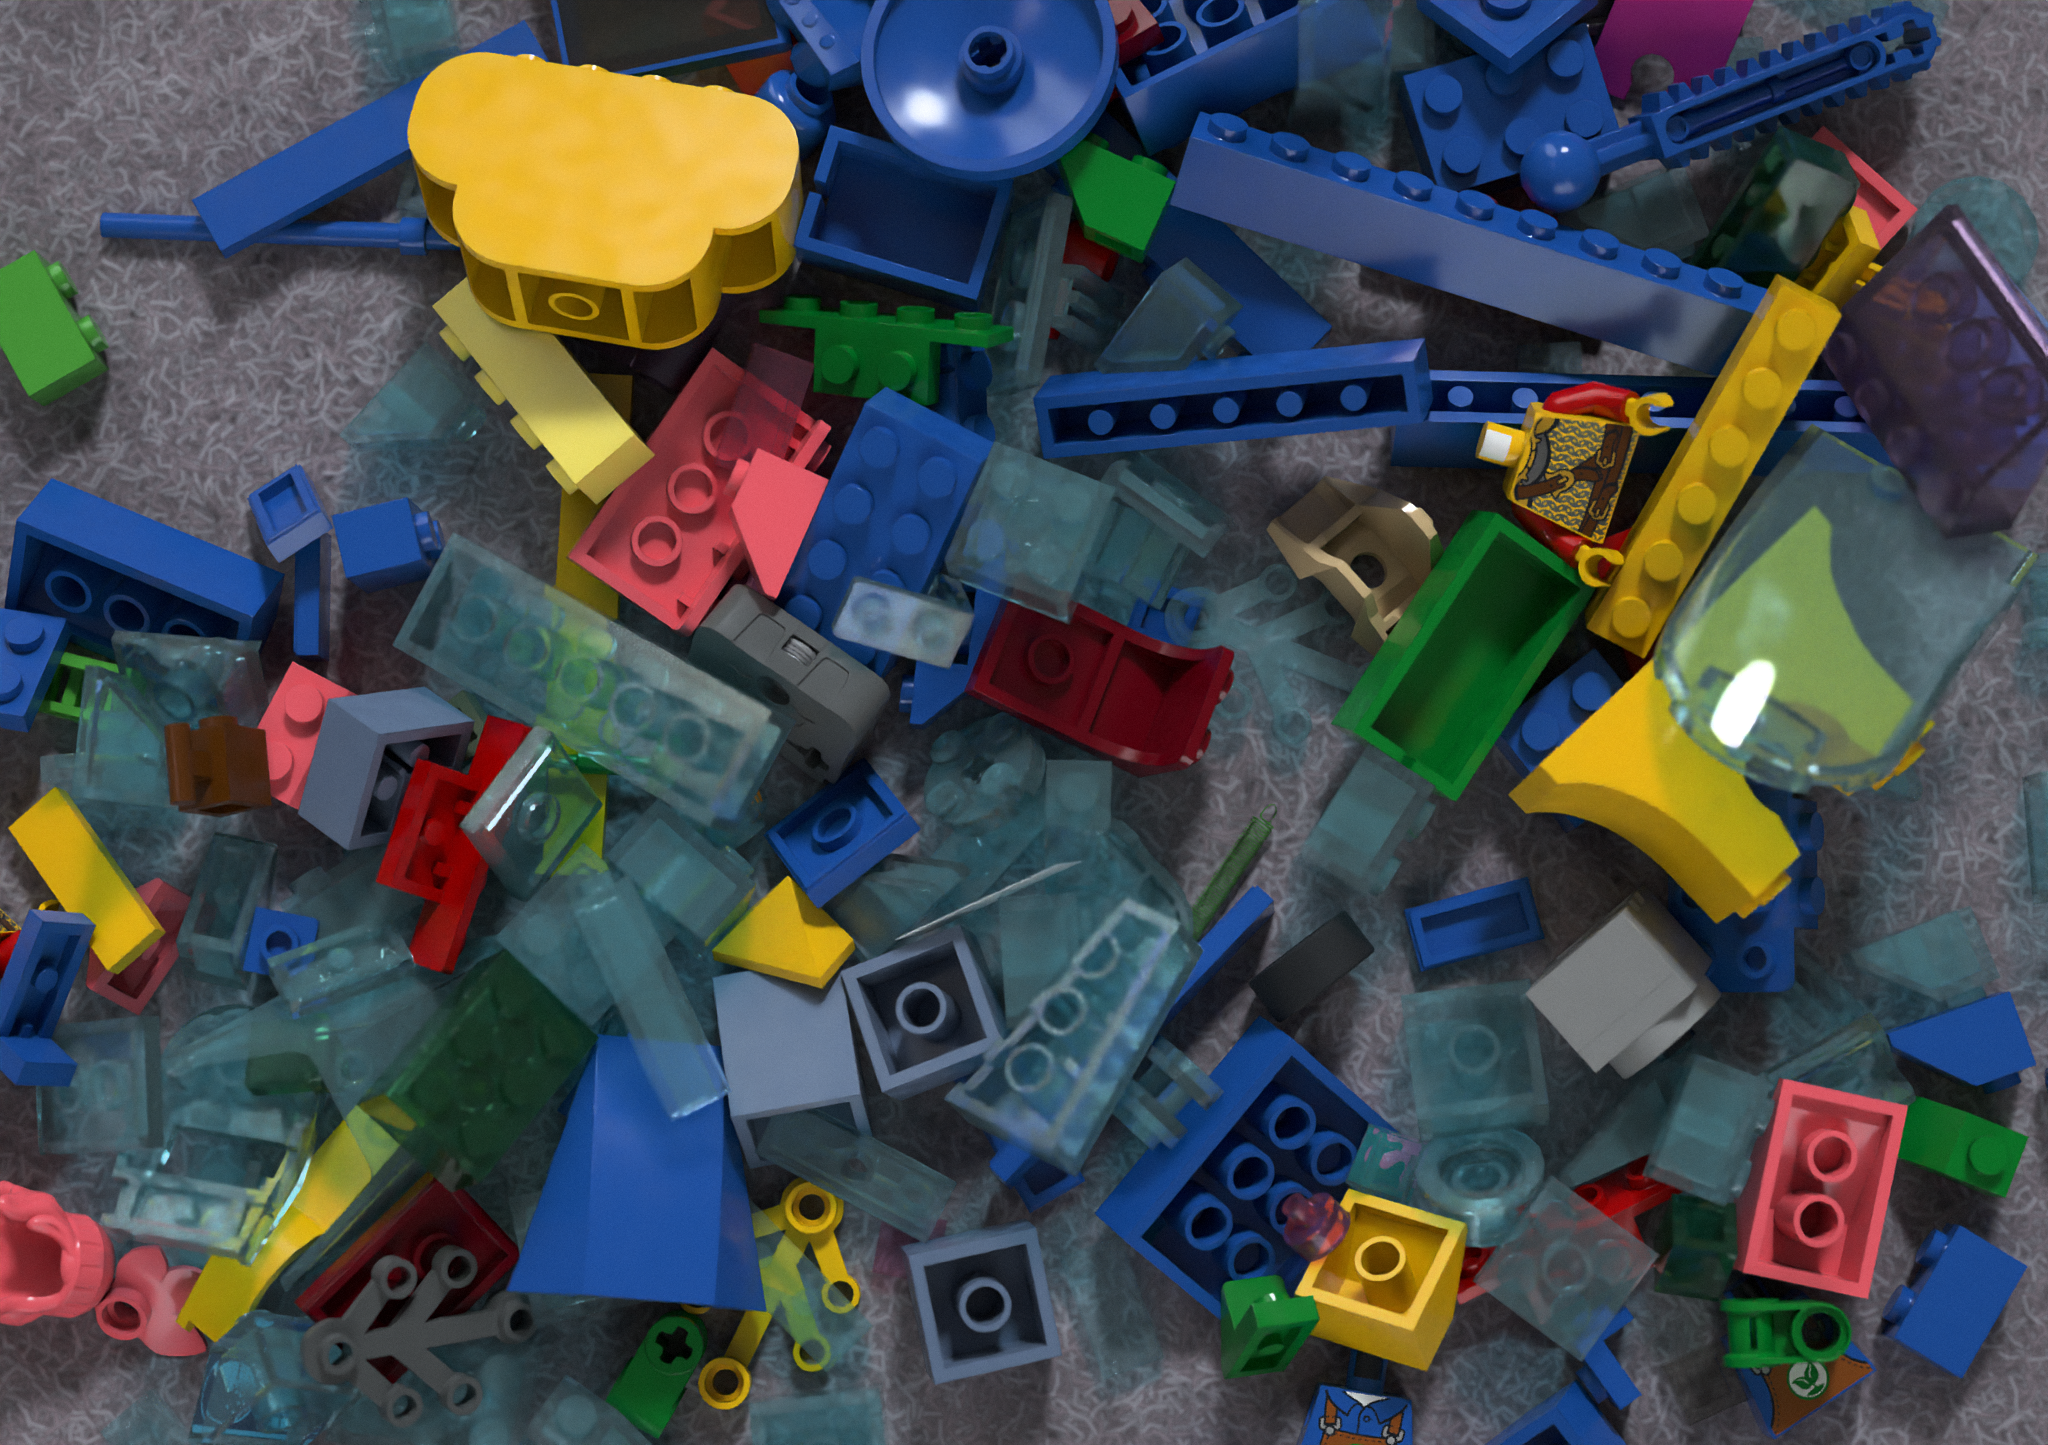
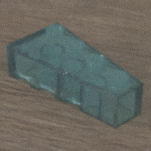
M1126 898L1071 958V969L1050 991L1044 988L1028 1006L1031 1010L1030 1014L1005 1041L999 1037L982 1056L986 1062L965 1085L959 1081L946 1095L944 1100L975 1127L1076 1177L1204 950L1181 922Z

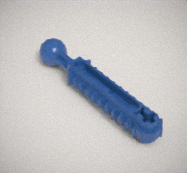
M1911 1L1896 2L1891 7L1889 5L1871 9V19L1867 14L1857 15L1849 18L1848 27L1845 23L1827 26L1826 36L1821 31L1804 35V45L1799 40L1785 42L1781 44V54L1777 49L1759 52V64L1754 57L1736 61V72L1731 66L1715 69L1713 80L1708 75L1691 78V90L1685 82L1669 85L1668 93L1663 90L1643 94L1642 113L1628 118L1629 125L1590 140H1585L1576 133L1564 130L1547 132L1534 140L1523 156L1519 165L1521 187L1529 199L1544 210L1555 213L1573 211L1593 196L1601 176L1640 161L1656 159L1666 169L1684 168L1690 166V158L1692 160H1699L1709 157V146L1714 151L1731 149L1732 136L1737 143L1748 142L1755 139V128L1760 134L1772 133L1777 131L1778 120L1782 125L1800 122V111L1804 116L1818 115L1822 113L1823 103L1827 108L1844 105L1845 94L1849 99L1862 98L1867 96L1868 86L1872 91L1890 87V78L1894 82L1909 80L1912 78V74L1927 71L1931 67L1930 61L1935 55L1936 47L1941 45V38L1937 37L1936 27L1932 22L1934 15L1931 11L1924 12L1922 9L1912 6ZM1903 36L1904 43L1899 44L1896 50L1886 52L1882 42L1891 41Z

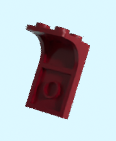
M1018 573L1009 578L964 692L1141 778L1187 769L1202 758L1210 743L1211 730L1207 727L1215 706L1224 700L1233 683L1234 672L1230 667L1234 659V651L1222 645L1208 649H1193L1154 639Z

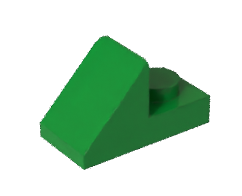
M1279 1275L1225 1282L1221 1289V1370L1224 1380L1285 1371L1320 1320L1313 1295L1290 1298L1284 1281Z

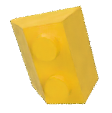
M1348 1188L1295 1292V1297L1311 1295L1314 1297L1320 1320L1310 1335L1427 1372L1453 1319L1468 1234L1466 1223Z

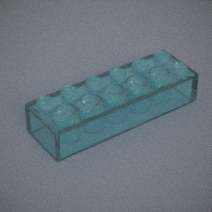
M454 532L392 644L397 649L706 826L732 834L736 833L796 722L794 718L494 550Z

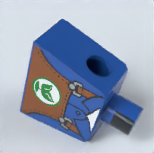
M1752 1274L1743 1276L1722 1292L1726 1299L1772 1298L1760 1278ZM1792 1289L1779 1297V1300L1811 1299L1806 1293L1797 1289ZM1821 1312L1812 1314L1805 1319L1802 1324L1801 1336L1808 1348H1821L1829 1343L1834 1329L1831 1319ZM1750 1318V1339H1751V1346H1752V1331H1751V1318ZM1726 1333L1719 1340L1725 1354H1728V1333ZM1852 1341L1843 1355L1830 1362L1782 1364V1366L1767 1368H1732L1758 1427L1764 1435L1774 1440L1877 1371L1872 1362Z
M1351 1348L1345 1385L1317 1381L1296 1445H1413L1411 1399L1406 1395L1384 1392L1388 1359Z

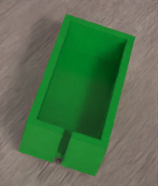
M1471 510L1331 724L1375 755L1388 759V764L1430 793L1456 802L1597 587L1587 585L1581 579L1578 570L1568 565L1564 560L1498 513Z

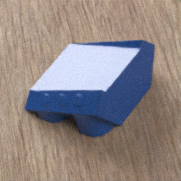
M766 0L772 18L778 24L790 29L797 40V43L791 50L790 59L799 78L814 87L825 86L828 92L864 85L861 71V44L868 16L876 0Z

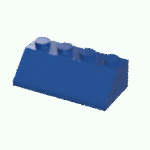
M51 478L16 520L4 609L67 618L72 634L69 642L236 710L276 620L285 574Z

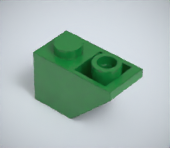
M1089 132L1072 150L1056 160L1083 236L1094 243L1143 264L1170 206L1176 181L1167 178L1169 171L1164 166L1149 158L1134 155L1132 161H1129L1109 152L1110 144L1100 136Z

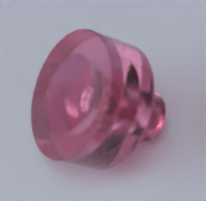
M1295 1193L1285 1201L1282 1207V1212L1289 1218L1284 1229V1240L1306 1261H1316L1331 1253L1344 1239L1351 1222L1349 1212L1328 1193H1319L1308 1199L1300 1193Z

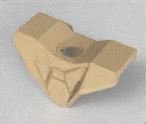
M1324 476L1310 492L1285 513L1273 519L1266 529L1297 577L1302 579L1313 575L1324 584L1349 612L1355 621L1351 638L1374 657L1444 553L1438 533L1433 527V520L1422 508L1415 507L1412 503L1383 490ZM1370 555L1380 561L1385 572L1384 581L1380 586L1368 588L1350 568L1355 557Z

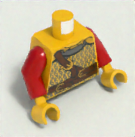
M1591 381L1552 392L1544 403L1530 402L1520 430L1486 421L1483 426L1475 456L1478 459L1508 467L1502 488L1507 499L1512 501V515L1534 540L1564 560L1571 567L1578 568L1581 579L1587 585L1600 588L1613 586L1610 582L1602 580L1597 573V565L1601 558L1605 557L1607 561L1615 565L1624 566V557L1619 551L1593 548L1592 541L1603 544L1639 434L1652 436L1664 433L1670 429L1669 426L1655 424L1651 420L1649 411L1652 404L1657 407L1674 405L1671 396L1665 393H1656L1640 398L1637 392Z

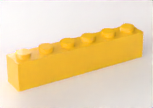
M1776 274L1622 544L1619 552L1624 557V566L1612 563L1606 572L1603 580L1610 582L1613 586L1609 588L1598 587L1585 609L1584 614L1588 630L1643 659L1645 658L1842 315L1834 303Z

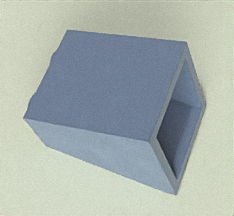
M843 966L837 970L823 988L741 967L731 970L727 975L712 977L730 1114L749 1169L875 1146L850 998L840 972L843 970Z

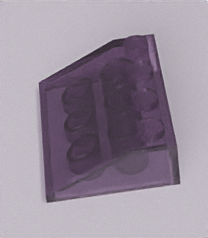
M1950 204L1946 205L1842 307L1840 311L1842 316L1820 353L1945 540L2009 530L2048 466V330L1959 205Z

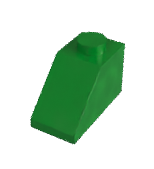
M1895 1088L1890 1089L1886 1101L1908 1106L1897 1157L1898 1160L1987 1196L2006 1198L2029 1138L2028 1136L1968 1112Z

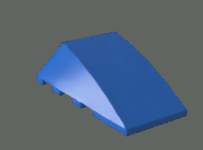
M596 1034L568 1110L567 1121L558 1147L555 1149L547 1171L548 1176L537 1208L533 1211L524 1238L526 1239L516 1268L513 1269L506 1291L569 1297L578 1295L694 1304L706 1308L767 1312L740 1141L730 1114L721 1046Z

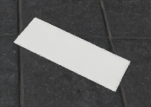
M1082 861L1054 865L895 940L922 936Z

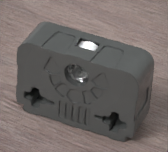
M742 584L734 585L695 631L691 649L680 670V678L688 683L687 690L821 783L826 779L834 784L841 777L871 738L891 694L885 681L872 670L756 590Z

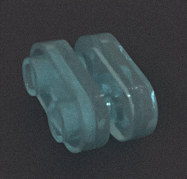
M1157 1032L1140 1050L1153 1064L1147 1072L1136 1082L1121 1070L1104 1088L1114 1097L1105 1107L1152 1151L1160 1142L1172 1150L1189 1131L1175 1116L1191 1099L1207 1112L1224 1093L1195 1063Z

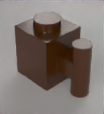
M228 715L202 718L198 721L199 729L192 731L189 723H171L163 726L170 805L178 806L179 812L225 817L272 806L266 731L264 729L238 725L237 717Z

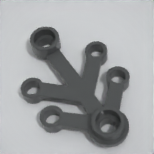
M447 1245L437 1251L432 1260V1269L390 1324L384 1328L367 1331L389 1298L401 1299L408 1296L417 1283L415 1267L398 1256L389 1255L381 1258L374 1265L371 1280L342 1318L324 1319L306 1331L300 1344L301 1363L305 1372L312 1379L322 1384L337 1385L348 1381L377 1405L378 1413L384 1420L403 1428L411 1426L419 1419L423 1410L421 1396L418 1392L404 1384H391L366 1361L367 1359L392 1355L437 1393L438 1401L442 1407L460 1416L469 1415L479 1407L482 1401L483 1391L480 1383L462 1372L452 1371L426 1348L490 1336L506 1344L522 1343L531 1337L538 1327V1307L531 1297L520 1292H507V1288H503L493 1292L486 1299L482 1310L428 1319L451 1288L467 1286L474 1279L477 1272V1261L471 1252L456 1245ZM460 1256V1270L454 1276L449 1277L447 1269L450 1261ZM395 1267H400L401 1278L399 1282L389 1288L387 1285L388 1274ZM522 1309L518 1324L511 1330L510 1318L512 1314ZM342 1342L343 1348L340 1356L335 1362L329 1363L328 1354L330 1349L336 1343ZM466 1384L467 1392L464 1399L454 1404L453 1394L456 1388ZM406 1395L407 1406L402 1413L394 1415L393 1405L399 1397Z

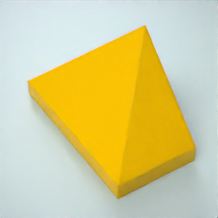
M787 876L745 912L714 947L712 954L714 961L823 988L853 953L855 944L853 938L821 907L818 909L806 893Z

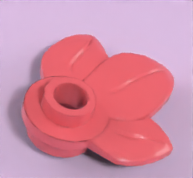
M146 1245L131 1249L119 1260L115 1278H113L107 1294L94 1306L99 1327L107 1335L118 1340H132L138 1337L150 1350L161 1355L191 1356L205 1352L208 1343L203 1332L195 1326L189 1333L175 1322L202 1270L188 1265L169 1267L166 1254L159 1245ZM122 1302L130 1304L135 1309L125 1306Z

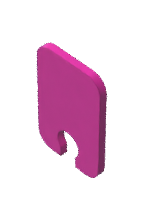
M1615 0L1594 49L1608 93L1625 100L1633 82V64L1638 58L1648 54L1660 55L1669 61L1674 72L1672 84L1685 82L1691 90V78L1708 75L1713 80L1714 70L1726 66L1754 0Z

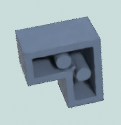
M425 686L328 699L298 815L346 850L388 844L417 758L461 772L475 721Z

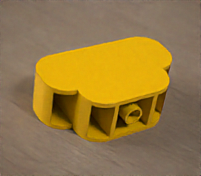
M488 52L468 53L442 63L425 78L417 92L408 123L407 134L427 217L441 237L451 244L460 247L470 291L476 303L487 315L503 324L641 349H668L692 340L706 329L717 312L722 293L740 294L764 288L781 277L796 256L797 251L793 244L804 211L798 138L788 117L778 107L764 99L735 93L731 89L719 85L698 87L673 83L657 75L637 77L612 73L596 65L586 64L576 67L546 62L540 57L529 54H521L515 57Z

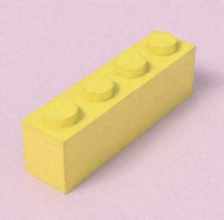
M467 277L432 306L447 324L439 332L440 336L463 362L470 356L475 359L482 368L474 376L476 381L498 406L506 399L518 413L510 420V423L533 450L537 449L541 444L545 446L554 458L545 466L569 495L579 488L597 505L655 456L557 334L512 327L493 319L476 303L470 291Z

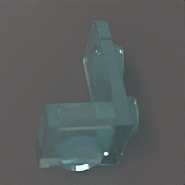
M938 573L927 596L861 576H855L849 584L831 624L834 636L837 638L950 669L961 643L970 631L974 613L960 579Z

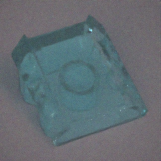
M116 630L113 634L111 641L132 730L143 731L152 740L165 744L163 726L171 723H189L192 731L199 729L198 721L202 718L228 715L237 717L238 725L258 727L269 706L258 652L263 640H237L225 637L207 638Z

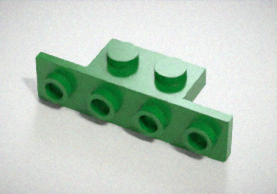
M786 294L783 298V304L759 310L760 323L815 329L813 392L871 399L887 387L920 405L927 406L939 402L941 343L990 348L1014 340V327L993 325V315L980 312L955 313L954 320L935 318V309L925 306L897 307V314L878 312V302L869 300L840 301V308L821 306L822 297L814 294Z

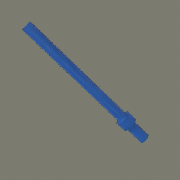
M103 212L100 218V232L103 238L215 242L201 216ZM402 217L400 223L298 219L256 242L265 244L399 248L401 255L428 256L430 250L461 251L460 247L451 244L441 237L430 224L428 218Z

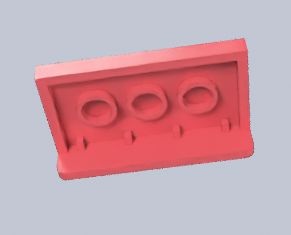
M712 347L707 350L646 439L645 443L655 456L607 496L566 558L678 636L689 637L719 604L721 599L718 598V595L732 576L740 581L749 571V566L728 515L734 498L723 494L738 459L740 458L751 463L757 448L814 473L831 449V445L824 441L831 426L821 419L814 420Z

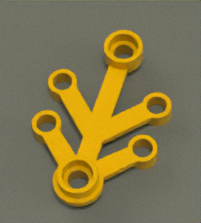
M820 1175L801 1176L786 1187L780 1205L751 1214L755 1238L782 1230L786 1231L775 1254L759 1260L767 1312L746 1311L725 1355L714 1358L707 1363L699 1375V1392L704 1401L710 1406L726 1410L738 1406L746 1399L752 1387V1376L748 1369L749 1363L780 1301H782L795 1340L793 1347L795 1363L804 1371L817 1372L830 1362L832 1345L829 1339L819 1332L798 1269V1264L810 1242L825 1279L821 1293L824 1305L830 1311L842 1314L851 1311L859 1303V1297L861 1298L860 1285L855 1278L848 1275L834 1233L835 1228L843 1218L844 1199L837 1185L830 1179ZM815 1194L823 1200L825 1209L822 1216L818 1219H808L802 1214L800 1204L806 1195ZM844 1281L851 1285L854 1295L848 1305L838 1306L831 1301L829 1290L833 1283ZM679 1303L690 1314H703L711 1309ZM807 1340H817L823 1345L825 1355L820 1363L809 1364L801 1357V1346ZM728 1369L737 1375L738 1387L733 1393L724 1394L717 1390L714 1378L718 1371Z

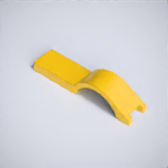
M365 1094L283 1191L276 1196L270 1197L249 1212L225 1236L208 1259L175 1322L189 1333L196 1326L216 1343L213 1351L236 1353L249 1338V1325L254 1311L269 1286L304 1251L320 1242L332 1240L419 1138L376 1101Z

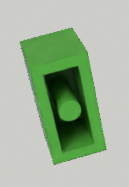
M33 250L0 269V346L28 396L42 406H46L109 370L100 353L109 348V345L91 315L88 314L83 318L79 316L70 300L71 297L78 294V290L62 263L58 260L50 264L44 257Z

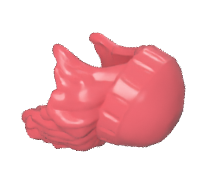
M0 1181V1323L22 1326L42 1315L73 1318L90 1311L107 1294L115 1274V1249L109 1235L99 1223L87 1215L65 1212L56 1199L48 1193L33 1191L9 1181Z

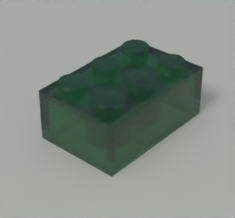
M504 949L478 961L356 1105L452 1193L482 1182L599 1037L507 949Z

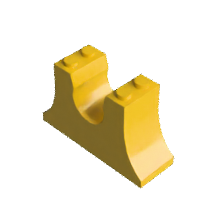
M1812 510L1508 795L1525 813L1550 812L1571 815L1591 821L1625 838L1656 861L1717 924L1733 912H1736L1744 919L1760 904L1761 906L1767 904L1792 880L1784 870L1800 855L1779 816L1756 799L1745 781L1741 767V748L1745 735H1766L1787 741L1789 746L1804 759L1811 773L1845 795L1850 796L1867 783L1876 791L1894 775L1898 776L1926 751L1918 740L1935 723L1874 660L1851 626L1839 600L1832 577L1829 555L1831 527Z

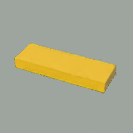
M55 786L8 827L65 911L83 913L96 925L89 945L107 971L115 974L121 973L166 933L67 791Z

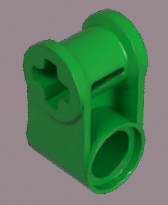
M1732 1298L1719 1300L1720 1310L1727 1313L1729 1353L1722 1356L1723 1367L1767 1368L1782 1366V1364L1825 1363L1834 1361L1843 1355L1851 1342L1852 1330L1848 1318L1842 1310L1824 1301L1814 1299L1779 1300V1298ZM1825 1313L1833 1324L1832 1338L1829 1343L1821 1348H1808L1802 1340V1324L1812 1314ZM1750 1318H1751V1331H1752V1346H1751V1339H1750Z
M675 1309L663 1314L648 1331L635 1356H631L602 1407L659 1439L687 1390L685 1388L687 1382L705 1353L708 1344V1330L704 1321L697 1314H690L684 1309ZM678 1327H681L689 1332L685 1343L693 1351L690 1352L682 1349L675 1357L665 1351L669 1340L661 1335L663 1331L672 1334Z

